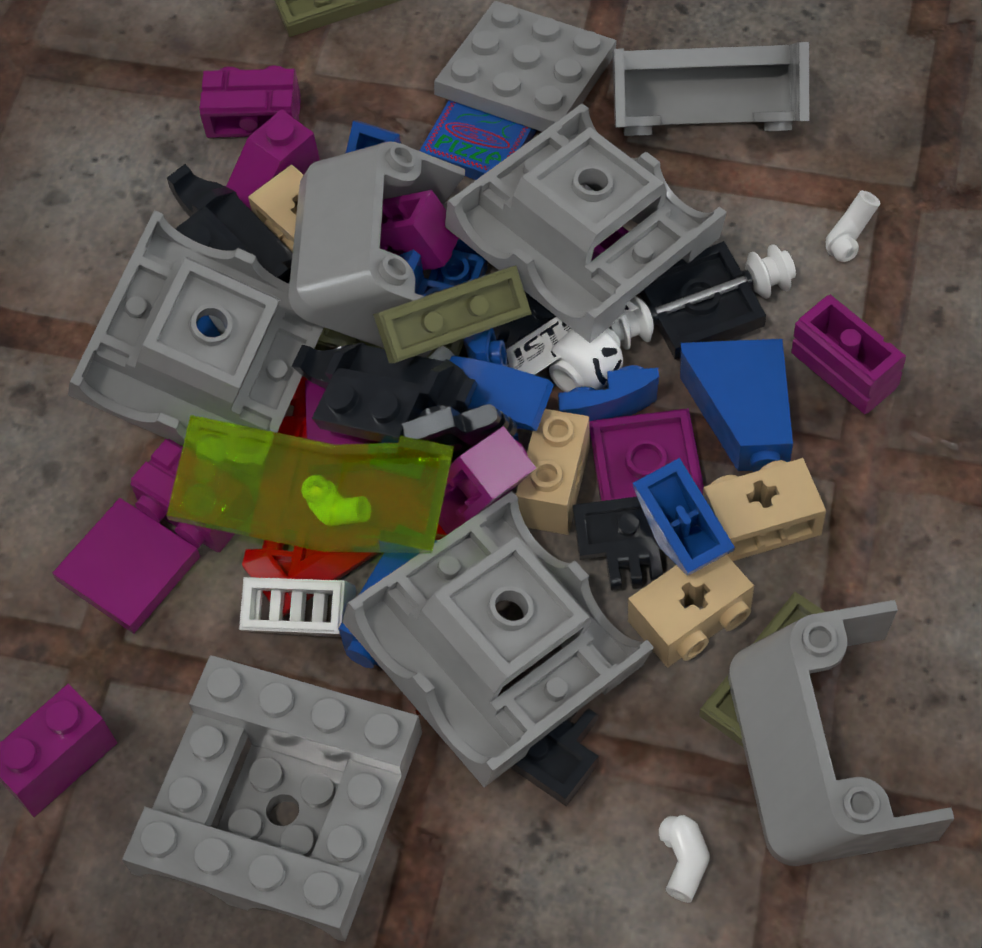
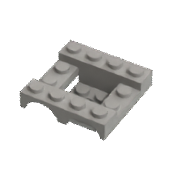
M581 103L447 201L445 227L498 270L516 265L524 291L590 343L613 325V322L624 313L628 301L680 259H684L689 263L719 239L727 212L718 207L713 212L705 213L686 205L673 193L666 183L660 168V161L648 152H644L638 158H630L596 131L590 119L589 108ZM580 184H586L594 191L586 190ZM631 219L638 224L592 260L594 248Z
M154 210L70 380L68 395L257 478L302 378V375L292 367V364L302 345L315 348L324 327L308 322L295 313L289 303V284L264 269L257 261L255 255L239 248L237 250L225 251L197 243L173 228L164 218V214ZM206 315L215 316L223 322L225 332L218 337L205 336L198 330L196 321Z
M512 491L349 601L342 620L343 624L483 787H486L524 758L531 746L601 693L606 695L641 668L654 649L648 640L642 642L633 640L612 625L598 607L591 593L588 581L589 575L575 560L572 563L558 560L535 540L521 516L518 505L519 498ZM504 600L512 601L522 609L524 617L516 621L507 620L497 612L495 604ZM559 645L563 648L499 695L502 687Z
M210 655L189 703L193 711L191 719L152 808L144 807L122 861L133 875L143 877L145 874H153L179 880L218 897L227 905L246 911L251 908H260L286 914L312 924L333 936L334 939L345 942L422 735L419 716ZM249 737L252 745L217 829L211 827L245 742ZM282 802L296 804L299 807V813L292 823L285 826H277L269 821L270 813L277 804Z

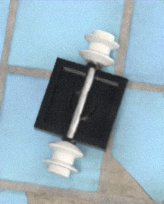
M725 241L706 248L689 263L684 259H680L640 292L643 301L636 296L630 300L639 309L624 315L609 328L616 333L622 347L628 350L631 346V338L637 335L645 342H650L654 326L657 325L674 359L680 358L681 343L726 341L764 327L766 314L753 291L764 299L771 296V286L778 285L783 291H789L791 279L796 276L794 262L786 250L781 252L776 245L772 244L768 247V254L765 258L761 259L757 253L750 252L747 257L745 270L741 271Z

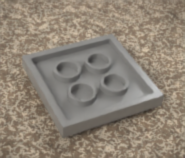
M494 1L434 80V95L543 132L583 103L612 60V52L616 49V40L516 8L509 4Z

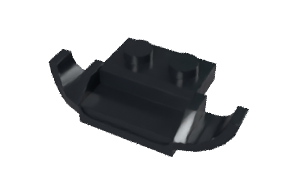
M186 164L167 177L174 197L190 217L175 228L178 232L207 247L225 251L237 250L239 248L253 254L264 269L278 279L290 284L293 253L239 199L234 190L217 182L197 177Z
M365 343L344 345L325 351L315 350L310 346L302 345L292 364V367L303 377L326 389L312 416L313 421L320 429L407 448L408 444L404 435L403 423L419 418V414L423 410L434 406H448L459 413H464L468 410L472 401L471 397L477 387L475 379L469 378L463 369L448 359L441 361L413 356L396 363H389L385 349L370 347Z

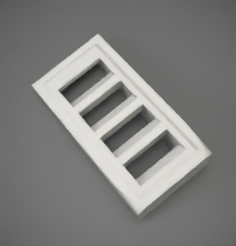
M244 577L239 630L341 637L338 628L342 623L348 602L356 597V587L344 580ZM263 591H271L269 620H261ZM285 592H292L289 621H283L282 614ZM307 594H314L312 622H305ZM329 595H333L331 622H327Z

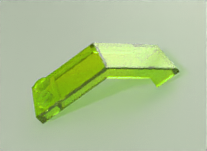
M190 415L167 511V518L171 521L323 552L432 553L454 447L400 436L399 443L334 445Z

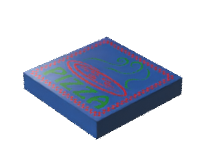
M449 100L420 151L464 168L466 177L477 180L484 175L494 159L502 162L532 140L537 130Z

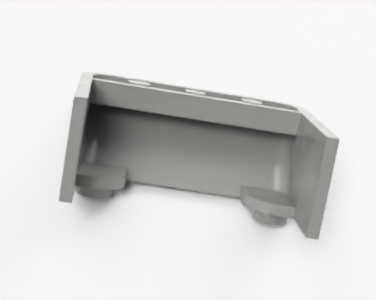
M809 42L774 46L624 51V48L614 49L612 52L615 127H624V136L652 135V125L764 122V131L792 130V121H809Z
M385 142L312 163L301 178L299 185L288 294L289 303L295 313L308 322L384 348L373 314L423 296L415 293V275L406 260L396 254L380 249L383 199L432 190L443 205L464 178L465 169L397 142ZM432 350L416 356L427 357Z
M895 600L805 616L740 650L731 661L728 673L730 691L742 734V743L765 843L770 854L785 865L800 866L939 841L954 820L951 807L893 817L889 798L885 790L878 783L864 777L836 780L810 673L826 671L838 665L844 657L847 646L885 640L898 611Z

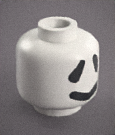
M608 328L589 343L571 329L552 347V352L561 356V358L550 364L549 372L554 383L564 392H569L577 387H592L596 390H602L607 385V371H616L623 366V355L618 336L613 330Z

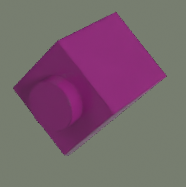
M281 109L247 138L226 187L234 190L239 199L251 210L248 196L291 164L304 175L312 163L320 161L314 133Z

